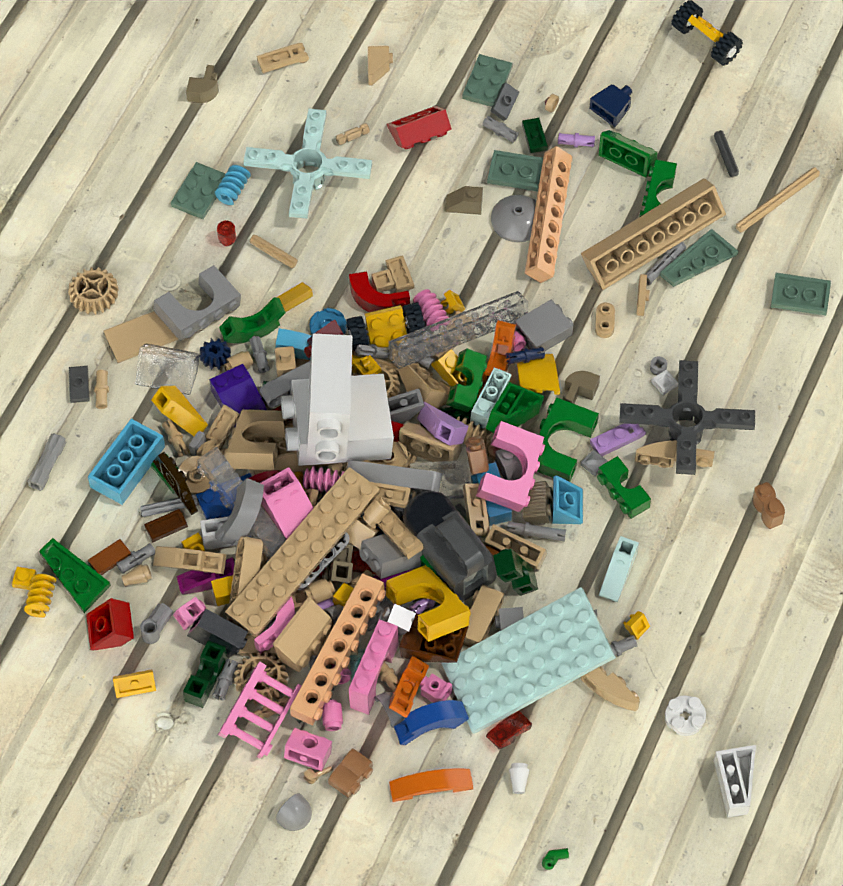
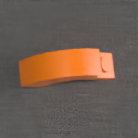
M497 321L490 358L483 374L482 387L485 386L494 367L507 372L509 365L506 361L510 358L506 359L505 356L506 353L513 351L516 337L515 324Z

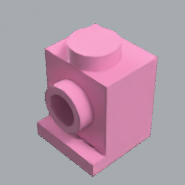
M194 597L177 609L173 616L182 628L186 630L206 609V606L201 600Z
M431 674L429 678L425 676L420 683V687H422L421 696L433 703L446 701L452 693V684L445 682L434 674Z

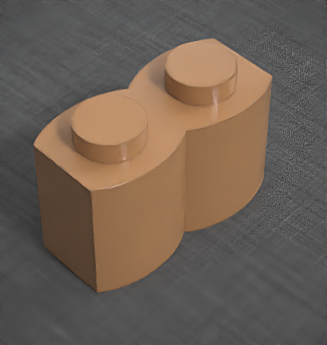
M479 436L471 437L465 443L470 472L472 474L487 472L489 464L484 439Z
M768 482L755 486L752 502L756 510L761 513L765 526L772 529L782 525L785 509L781 501L776 498L774 488Z
M352 748L328 779V783L349 798L352 794L355 795L361 788L360 782L364 778L368 779L373 772V762Z

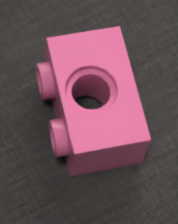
M294 728L285 745L284 758L322 771L331 754L332 741L325 737L308 733L305 730Z

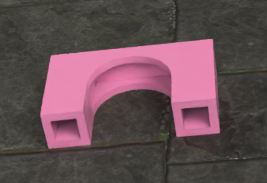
M501 421L495 428L491 445L513 453L522 465V475L517 480H505L485 473L480 480L476 496L520 512L523 507H527L530 501L528 493L529 490H532L535 483L533 475L534 472H537L540 465L538 457L542 455L545 447L542 444L544 437Z
M379 619L349 686L350 708L369 715L375 702L376 684L384 661L392 663L399 646L397 625Z

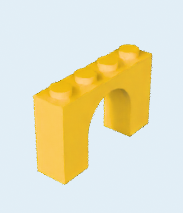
M426 565L386 580V596L393 604L400 606L420 598L431 599L440 604L437 608L418 615V631L428 642L469 625V617L471 615L469 607L464 605L457 594L453 593L447 584Z

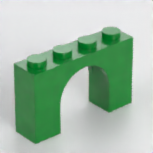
M556 397L554 403H550L547 410L548 416L546 419H542L539 427L541 431L537 434L544 437L542 444L545 445L542 455L538 457L540 465L537 472L551 478L557 475L570 482L576 471L577 459L556 452L549 445L548 439L552 434L560 430H571L591 438L598 424L599 413Z

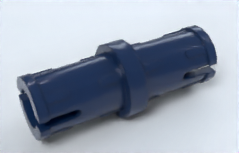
M523 348L521 351L508 352L505 358L510 359L506 362L508 365H511L513 363H529L530 360L544 359L545 352L541 353V351H544V348Z

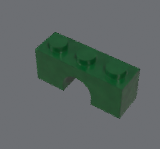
M503 549L493 555L497 576L505 583L511 581L513 590L520 596L538 590L534 568L515 551Z
M209 640L207 641L200 656L198 671L195 676H190L183 690L185 702L204 708L218 675L221 673L228 658L226 647Z

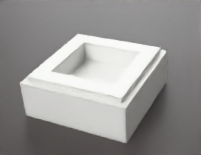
M667 370L651 380V383L662 395L678 386V382Z

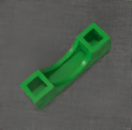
M656 159L654 166L650 167L649 177L652 178L651 181L647 180L645 191L648 192V195L643 197L642 206H645L644 211H640L639 217L661 205L656 197L661 191L673 188L677 163Z

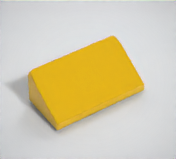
M301 282L276 298H280L283 308L287 312L311 298L313 292L308 285Z

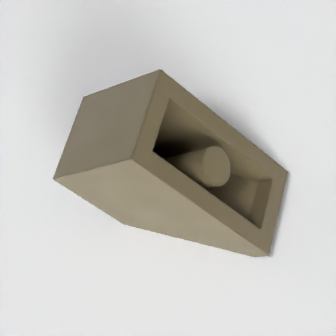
M464 186L447 194L445 212L481 215L483 187Z

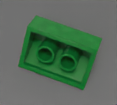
M611 130L600 134L598 156L643 177L648 176L650 167L654 166L657 159V151Z

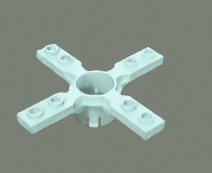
M308 108L302 149L297 150L292 155L285 154L281 150L246 147L243 161L244 166L278 169L292 174L294 188L289 217L308 218L312 191L314 188L318 190L322 187L325 176L335 175L370 179L372 160L338 156L328 159L320 151L327 115L326 110ZM304 164L305 166L318 167L316 171L311 173L299 171L300 168L304 167Z

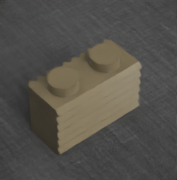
M546 481L535 482L532 490H529L528 496H530L529 504L527 507H523V519L525 522H529L530 525L550 523V516H553L552 504H550V499L553 498L552 487H549Z

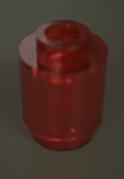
M228 220L221 221L217 225L218 240L222 245L231 246L236 241L235 225Z

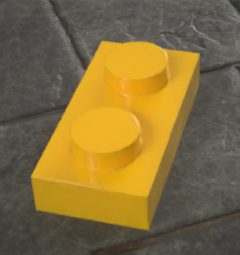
M153 670L113 677L116 698L156 691Z

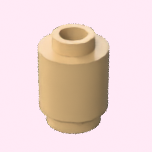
M241 351L227 358V363L224 366L226 371L241 364H244L245 368L249 369L254 363L248 351Z
M375 497L365 509L362 516L363 519L371 526L379 524L391 510L390 502L384 497Z
M324 579L308 586V589L304 591L307 598H311L318 604L332 598V593L335 592L331 581L327 582Z

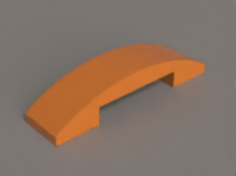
M412 655L394 689L389 703L390 709L405 718L408 717L413 705V699L427 673L429 665Z
M464 768L425 771L389 782L392 802L410 800L416 795L453 790L454 793L473 790L470 769Z

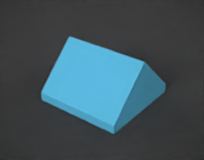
M557 475L554 476L552 524H582L583 489Z

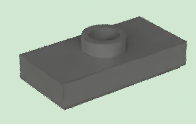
M507 82L503 83L490 111L503 121L507 120L519 91Z
M88 366L69 367L71 403L90 401Z

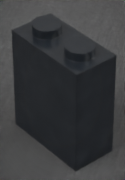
M205 609L194 620L187 636L203 645H206L209 640L226 647L229 659L233 654L237 655L239 650L244 648L248 640L245 638L248 631Z

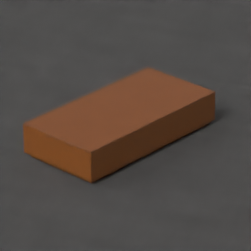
M119 539L88 559V563L97 573L103 575L117 566L116 563L130 556L131 552L123 541Z

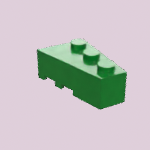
M509 382L491 410L486 429L494 433L495 428L501 421L519 427L539 414L544 396Z

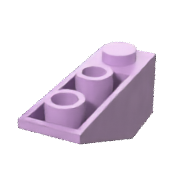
M424 402L425 407L420 410L417 418L420 423L435 438L449 446L463 444L469 426Z

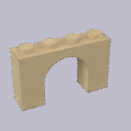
M241 411L240 417L236 419V428L232 430V438H229L228 449H225L224 459L228 461V469L275 470L278 461L276 443L251 442L250 440L259 437H285V428H289L288 419L282 418V411Z

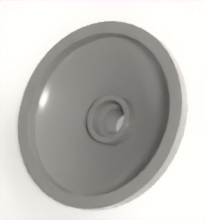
M511 195L500 200L494 206L491 214V223L494 231L503 239L511 242L530 241L536 200L525 195Z

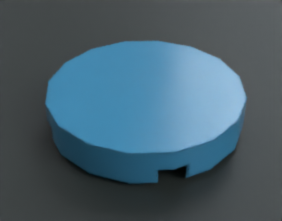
M326 308L323 311H317L310 320L311 334L313 335L331 321L336 320L345 335L347 329L346 319L336 309Z

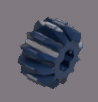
M211 338L210 343L204 341V347H200V360L205 367L209 366L211 370L214 367L220 370V366H224L227 363L226 359L231 357V348L228 347L226 341L221 342L220 338L217 341Z

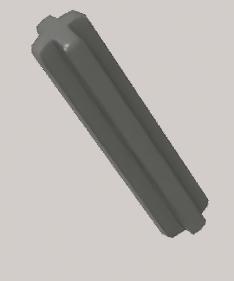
M722 130L716 131L714 138L729 176H738L739 169L725 134Z

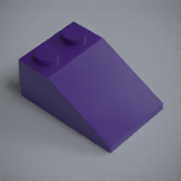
M244 364L209 379L211 392L221 408L223 405H227L239 414H241L242 410H267Z

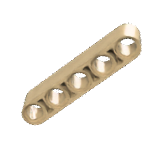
M245 536L239 538L229 606L260 571L263 549L261 539ZM227 616V620H228V621H230L231 623H233V624H235V625L241 627L240 625H238L236 622H234L232 619H230V618Z

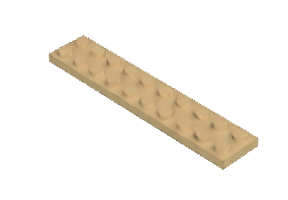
M349 467L228 607L225 615L254 637H258L380 493V489Z

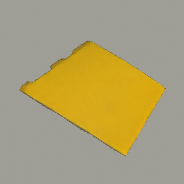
M545 354L544 359L530 360L529 363H516L519 386L535 393H543L549 390L554 391L555 395H560L557 368L553 354Z

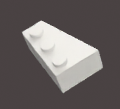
M756 745L716 751L714 764L727 818L748 814L751 802Z

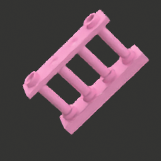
M261 662L255 666L217 734L224 739L228 734L230 736L233 734L260 750L256 756L258 758L269 754L273 746L270 743L302 686L297 684L294 689H291L268 676L267 672L264 671L267 665ZM257 682H264L289 696L285 706L282 707L256 692L257 690L254 687ZM253 699L280 714L275 724L273 725L248 711L247 707L244 706L247 700ZM244 717L269 731L270 733L265 742L237 728V725L234 724L237 718Z

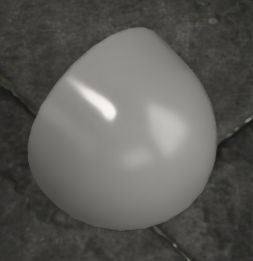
M384 692L375 696L374 699L376 702L380 701L389 717L390 725L393 728L402 722L404 717L389 708L393 692Z
M297 793L284 803L277 814L276 820L284 829L289 831L301 830L311 820V806L300 793Z

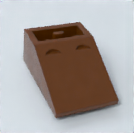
M416 613L409 632L405 633L399 646L401 657L410 659L413 655L422 662L457 663L469 626L428 642L418 631L419 614Z

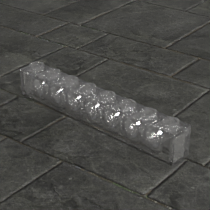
M516 291L389 341V359L400 369L494 332L498 320L514 324L515 320L528 313V301L519 291Z

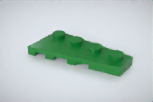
M54 538L39 551L41 557L83 613L111 586L108 580Z

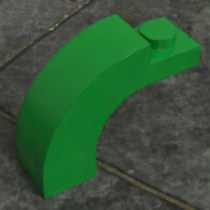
M274 297L261 311L252 316L243 318L229 316L219 329L224 341L227 343L250 342L253 336L262 338L280 326L279 319L286 312L280 298Z

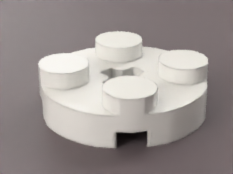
M684 695L669 701L665 712V721L670 729L672 728L676 731V734L681 736L694 735L699 732V729L705 723L706 711L699 698ZM687 712L691 716L688 717V720H685L684 717H680V714Z

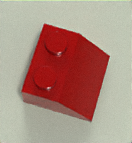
M110 598L86 614L90 650L120 647L134 639L129 602Z

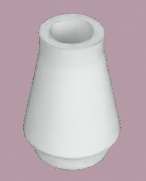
M512 763L509 772L513 793L524 794L529 774L528 764Z

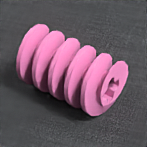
M425 289L414 297L413 302L419 303L426 326L430 330H437L445 326L450 318L446 316V311L443 310L439 299L436 298L437 295L431 293L429 289Z
M313 465L311 470L307 468L305 471L303 487L305 489L310 487L315 490L318 488V491L323 492L325 490L327 493L341 476H338V470H335L333 475H331L329 468L326 473H323V467H320L319 471L316 472V466Z

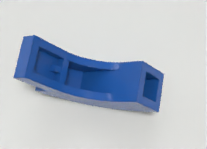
M439 701L411 711L405 720L394 726L400 745H407L430 730L437 728L455 729L469 720L462 701Z

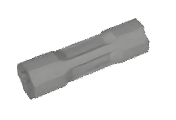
M55 433L50 435L45 445V450L27 481L31 488L39 491L44 489L49 479V474L67 443L63 436Z

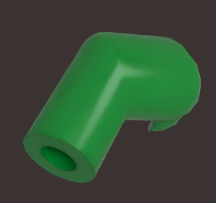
M568 848L549 850L542 860L543 868L551 870L559 859L569 858Z

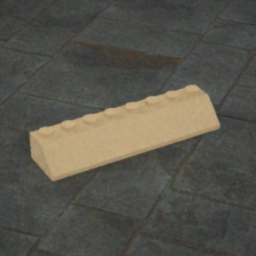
M703 178L588 248L581 255L588 270L600 288L604 290L722 218L726 213L715 186Z

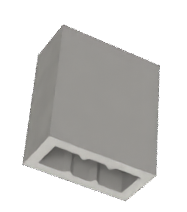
M552 299L515 320V331L525 337L526 346L529 349L543 347L544 351H541V353L573 334L574 324L572 320L563 314L562 308L555 304Z
M386 534L362 540L360 557L380 579L421 566L420 557L422 556V551L408 560Z

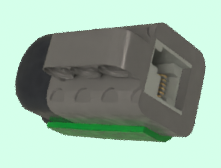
M435 491L423 492L408 502L400 520L423 543L422 556L420 557L421 567L425 565L429 567L447 584L453 593L457 594L462 602L472 597L476 590H480L482 585L489 586L495 581L497 572L493 555L444 494Z

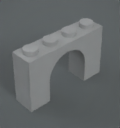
M214 265L199 273V285L213 301L207 308L196 311L186 309L170 292L154 300V312L180 341L190 338L198 330L205 329L213 321L220 320L225 314L235 311L240 306L241 294Z

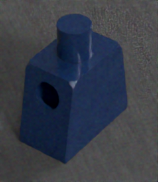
M611 84L590 98L589 109L613 127H616L630 109L632 89L627 85L619 89Z

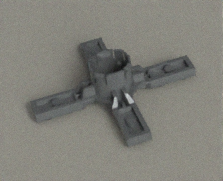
M679 360L678 403L673 404L669 409H663L659 405L620 403L619 423L669 427L670 440H677L676 474H696V445L701 442L704 429L755 430V410L716 408L713 411H705L701 405L697 404L698 361ZM678 419L689 420L697 425L685 427L676 422H678Z

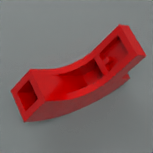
M367 271L349 274L350 290L355 302L369 313L400 305L403 308L404 305L410 304L409 291L390 294L380 293L371 287Z

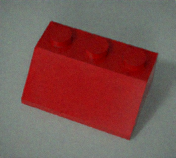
M432 106L387 123V127L397 146L404 149H410L418 142H428L431 140V137L436 135L437 137L447 134V131L452 130L446 109L438 106Z

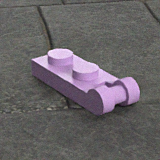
M622 424L590 439V444L597 453L604 456L645 436L646 431L639 424ZM633 429L634 432L630 434L628 430Z

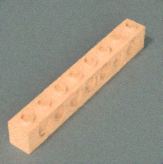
M558 146L544 152L525 267V274L540 283L553 278L555 273L554 269L572 156Z
M362 573L290 707L292 717L312 726L316 720L321 718L323 713L322 707L330 701L334 685L337 686L339 684L343 668L346 669L348 667L352 651L355 652L357 650L361 634L364 635L366 633L369 619L375 616L378 602H382L385 597L384 582ZM364 597L371 598L369 601H363L362 599ZM355 614L362 615L360 618L353 617V615ZM347 630L353 631L351 635L344 634ZM338 647L344 648V650L341 652L335 651V649ZM328 664L335 665L332 669L326 668ZM319 681L326 682L324 686L317 685ZM310 698L317 699L315 703L307 702Z

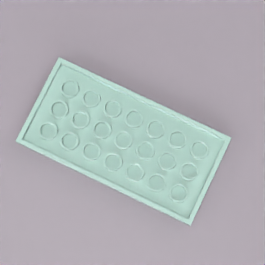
M580 587L462 651L457 663L442 662V666L452 684L458 701H462L469 718L467 722L472 733L475 734L615 659L616 656L583 588Z

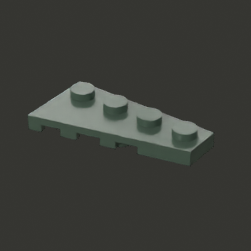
M711 229L664 268L660 276L674 287L738 255V250Z

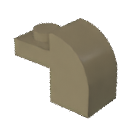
M207 65L204 79L189 77L186 89L187 102L207 103L217 96L219 89L214 65Z
M577 371L570 374L565 380L563 400L575 404L578 395L593 400L599 387L600 376L588 371Z
M347 544L344 550L329 564V581L351 583L353 545Z

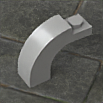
M246 478L237 487L233 511L228 520L215 532V539L233 545L236 541H239L241 536H247L261 506L264 491L263 484Z

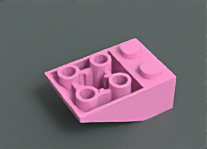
M289 467L261 482L264 485L261 504L286 540L313 510V506L304 489Z

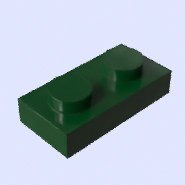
M540 118L522 120L529 152L535 153L548 150Z

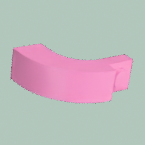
M292 597L277 613L273 625L254 639L255 648L260 654L273 647V642L295 615Z

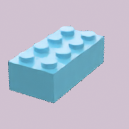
M130 419L88 475L90 488L123 505L151 467L152 461L165 448L163 435Z

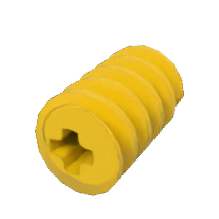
M47 574L32 576L29 586L30 590L28 591L24 611L28 615L44 618L46 616L44 612H49L50 608L47 605H50L52 602L49 598L53 597L51 591L55 589L53 585L57 582L55 577Z

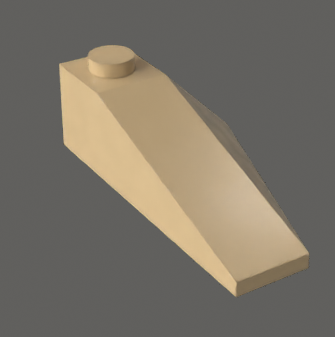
M395 347L389 348L407 392L420 389L423 402L437 409L447 403L450 387L445 382L435 380L432 377L434 373L419 367L420 364L415 360L411 361L409 356Z

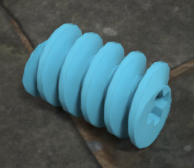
M238 165L230 166L215 191L217 199L226 205H234L233 201L238 199L237 195L241 194L244 184L251 177L250 172Z

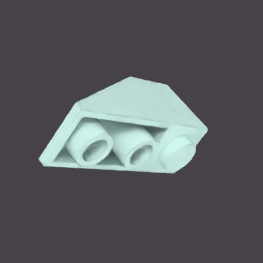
M494 367L471 411L470 422L473 421V425L477 426L480 424V428L483 429L487 426L491 410L508 385L512 374Z
M620 536L599 596L618 602L638 553L639 542Z

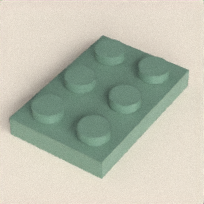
M479 54L462 94V99L492 107L502 84L508 80L513 63Z
M494 150L487 183L538 192L543 158Z
M196 162L171 201V207L204 219L217 198L215 191L225 177V173Z
M775 273L771 308L826 316L831 281Z

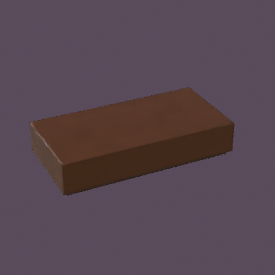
M177 509L145 523L144 527L153 543L187 528L188 525L180 509Z

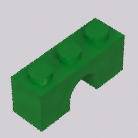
M468 348L459 352L455 370L465 375L466 385L456 384L450 387L447 406L464 412L473 409L478 400V391L483 384V380H481L482 375L487 368L486 355Z
M617 456L598 468L597 478L602 486H606L610 497L613 500L616 499L620 504L621 511L632 519L650 508L651 498L641 485L632 489L621 485L622 482L628 479L629 470Z

